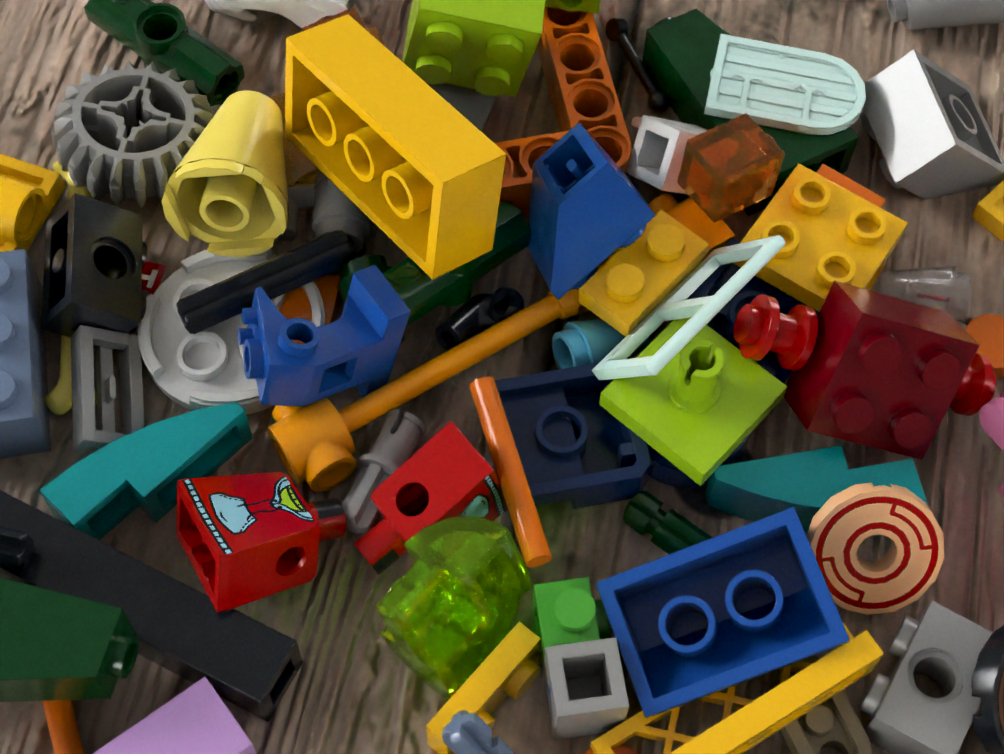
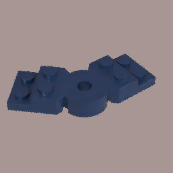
M731 238L726 246L740 244V242ZM734 263L720 265L688 299L714 295L741 267ZM754 276L707 325L739 349V343L735 341L733 334L734 323L740 309L745 304H750L756 296L764 294L774 297L778 301L780 313L788 314L796 305H808ZM769 351L764 358L755 361L787 385L793 370L782 368L779 365L776 352ZM598 363L495 380L535 506L571 500L573 509L628 500L643 490L650 478L667 485L682 488L701 487L708 484L709 478L699 486L599 405L601 392L614 379L598 380L591 371ZM750 434L720 466L739 463L746 449Z

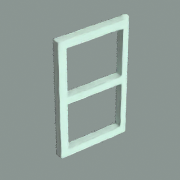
M776 235L714 249L591 371L598 380L657 375L785 246L784 238ZM748 260L714 295L686 300L720 265ZM690 318L653 356L627 359L664 321Z

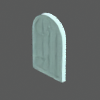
M721 34L714 68L710 72L711 82L704 114L810 135H831L846 130L858 120L866 101L865 84L856 69L843 59L832 55Z

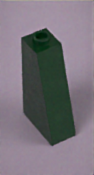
M698 9L691 10L677 17L664 18L653 27L647 29L642 62L658 89L665 91L669 95L670 107L680 121L697 125L734 141L722 180L748 216L767 207L798 163L814 172H817L822 164L841 174L847 172L859 138L851 127L831 135H810L704 114L711 82L710 72L714 68L720 35L730 34Z
M0 577V702L111 699L118 678L125 679L130 674L139 646V639L135 636L136 631L123 608Z

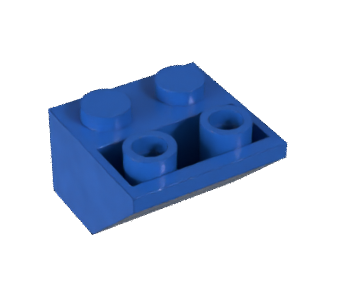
M580 122L533 163L528 217L531 238L528 249L548 288L559 300L569 290L582 287L597 272L598 265L614 251L634 243L643 234L646 224L656 216L623 170Z

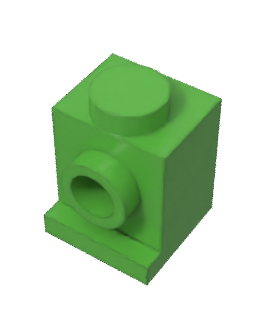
M589 577L533 584L531 617L534 633L541 638L539 651L541 677H543L545 647L610 638L609 619L602 599H593Z

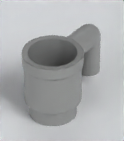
M321 171L316 175L315 184L287 187L289 219L283 235L281 233L276 239L281 241L294 240L297 235L299 210L314 208L312 229L316 234L315 239L333 231L342 230L350 240L355 255L363 250L364 239L370 232L371 220Z

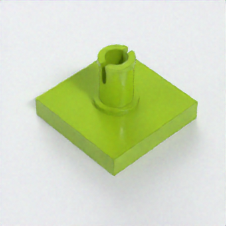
M690 318L673 320L636 358L653 356ZM706 324L657 375L614 379L601 392L599 405L701 486L783 399L788 386L754 360L744 358L741 350Z

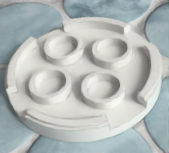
M272 249L267 250L265 253L248 257L219 256L207 252V250L201 251L182 260V267L172 273L153 295L147 296L146 311L143 319L138 324L139 349L151 378L158 388L174 402L192 411L237 402L245 410L246 415L274 406L261 405L256 379L246 378L243 363L244 345L238 344V329L248 327V324L242 323V313L196 334H190L185 329L176 307V303L182 298L277 257L273 255ZM312 281L301 286L311 305L312 323L316 326L326 325L323 300L315 282ZM286 293L276 297L273 301L278 310L285 301Z

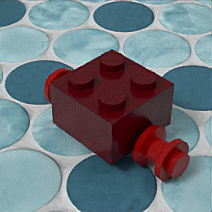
M835 280L818 317L813 308L804 305H796L788 314L780 313L778 301L774 297L760 294L750 304H745L740 309L734 323V339L739 343V349L744 358L759 361L769 351L776 352L778 363L782 368L793 370L786 385L788 387L784 398L809 432L923 460L949 406L957 414L972 416L982 406L990 402L995 393L996 376L993 372L991 361L987 356L976 353L980 345L948 312Z

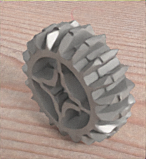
M128 59L124 69L113 70L104 63L100 76L97 77L83 72L80 86H66L64 100L56 102L54 127L51 129L53 146L56 147L57 161L61 165L62 171L69 172V177L73 180L75 187L87 186L93 199L109 193L116 207L125 198H135L142 208L147 197L156 196L162 200L167 180L213 118V113H211V106L208 103L207 96L198 93L194 80L180 82L176 69H171L161 74L158 73L153 61L145 69H135Z

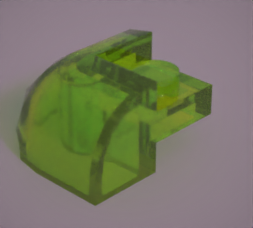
M478 516L450 517L423 528L405 542L404 546L411 556L414 565L403 577L393 583L388 593L375 606V609L386 625L380 634L390 648L411 671L447 701L507 636L519 606L520 594L523 595L532 589L528 568L509 529L499 523Z

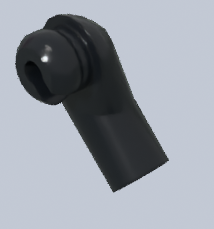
M501 287L494 294L475 295L469 298L436 328V340L442 348L448 351L524 309V299L518 291L510 287Z

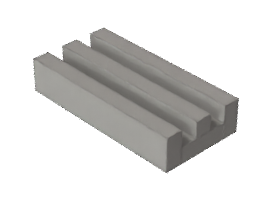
M80 325L71 336L73 451L87 452L90 447L98 448L99 450L116 439L144 428L142 359L138 335ZM93 345H95V360H96L97 430H96V428H95V392H94V356H93ZM112 349L119 350L122 434L115 433L114 398L116 397V380L113 375Z

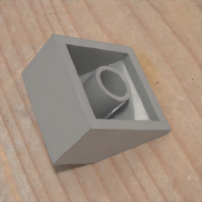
M914 49L864 83L866 101L863 106L864 111L860 114V119L867 133L878 142L884 156L879 161L880 168L893 187L896 189L904 188L923 199H930L999 185L1004 180V159L969 85Z

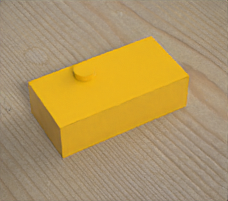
M349 14L287 37L285 137L432 280L492 251L506 153Z

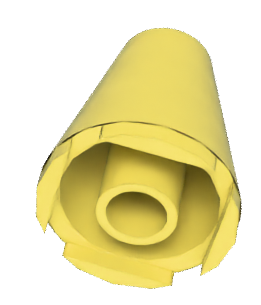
M249 90L238 91L228 96L170 175L161 201L165 219L177 235L189 242L190 236L193 235L209 243L207 252L229 257H248L265 253L273 247L274 240L281 233L283 235L289 219L281 110L270 97Z

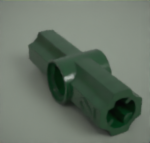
M89 0L84 6L88 20L143 59L145 68L153 61L158 73L163 74L171 69H176L180 82L194 80L198 93L207 96L211 107L222 105L228 96L237 92L241 81L245 77L243 65L186 25L184 14L176 6L168 3L155 4L151 0Z
M507 200L501 203L498 208L493 250L433 280L409 257L382 273L411 311L406 327L438 305L448 307L465 303L472 295L476 280L528 247L531 230L526 225L520 209Z

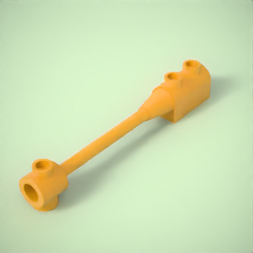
M665 193L656 197L648 204L655 214L660 209L707 241L710 244L708 255L714 249L725 247L731 238L735 239L733 231L710 204L698 195H693L678 203L670 193ZM618 248L616 251H614V252H613L609 257H607L601 264H599V265H598V270H599L620 248ZM579 288L569 290L559 300L551 291H548L547 296L338 411L327 397L306 406L276 405L272 411V417L276 423L266 428L269 439L283 466L296 484L306 481L315 492L334 488L346 480L356 468L357 462L352 455L356 452L350 433L558 318H569L590 310L578 302Z

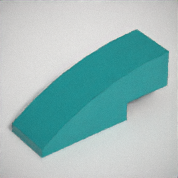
M237 402L197 409L155 422L116 439L81 459L39 491L56 519L97 540H101L138 507L157 523L177 505V480L209 477L253 439L246 412Z
M841 445L719 466L709 477L704 493L708 506L752 522L794 507L805 533H808L813 516L831 496L854 484L872 482L874 486L885 485L891 487L890 484L906 487L927 503L913 458L848 469Z

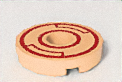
M872 482L854 484L831 496L813 516L808 530V541L832 599L842 609L866 615L895 612L917 601L936 581L945 558L943 532L927 503L906 487L890 484L891 487L885 485L874 486ZM873 535H883L891 539V546L883 557L872 561L857 557L858 547L864 539Z

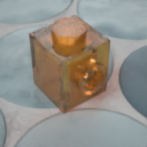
M745 113L687 140L677 183L715 223L772 195L785 152L778 146L771 135L765 133Z

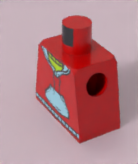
M450 421L372 492L370 498L384 519L353 544L378 575L407 551L413 554L424 569L431 567L508 510L494 469L455 424Z
M281 472L177 480L176 536L217 612L230 610L310 582L317 574L319 542L344 537L346 532L344 509L337 498L306 503L289 475Z

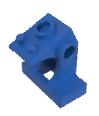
M376 265L353 273L341 318L331 324L316 326L304 318L287 319L275 307L262 287L255 288L252 307L242 308V323L248 324V327L238 329V344L244 345L243 363L246 378L256 379L261 405L306 406L354 386L364 397L388 383L411 311ZM291 340H299L304 342L305 344H297L292 342Z

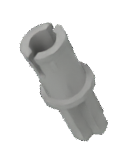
M391 410L387 414L386 421L370 452L362 454L357 461L359 473L342 504L346 518V528L355 534L363 535L376 525L381 514L370 498L372 492L412 456L419 440L426 432L424 423L411 413L406 412L400 424L398 421L402 415L401 410Z

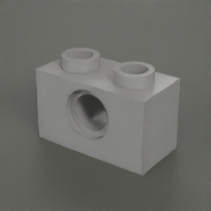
M931 600L918 620L906 615L888 648L889 653L898 657L889 678L878 672L859 707V710L870 715L864 727L870 742L890 754H958L973 721V715H976L981 703V698L972 696V675L979 653L993 632ZM913 674H924L932 678L941 690V698H933L923 694L917 688Z

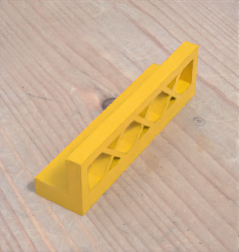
M843 623L850 642L838 646L837 649L814 663L798 661L779 668L781 670L779 685L757 699L752 700L735 696L736 685L727 688L726 693L715 692L697 699L722 705L723 710L721 721L696 737L675 733L680 707L684 706L681 705L649 718H645L642 710L590 743V747L594 754H615L613 752L614 748L634 736L664 742L662 754H743L786 725L871 673L884 653L867 630L853 637ZM790 672L797 673L789 678ZM732 708L739 709L735 713L731 714ZM670 714L667 730L650 727ZM672 745L680 746L671 752Z

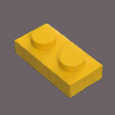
M661 209L646 224L643 234L634 243L620 248L579 288L578 302L625 337L708 256L710 244Z
M519 621L426 725L428 745L438 754H455L443 742L442 731L451 722L453 715L461 710L477 714L492 730L496 719L491 716L493 711L507 695L515 701L519 699L538 677L541 667L536 662L539 659L541 638Z

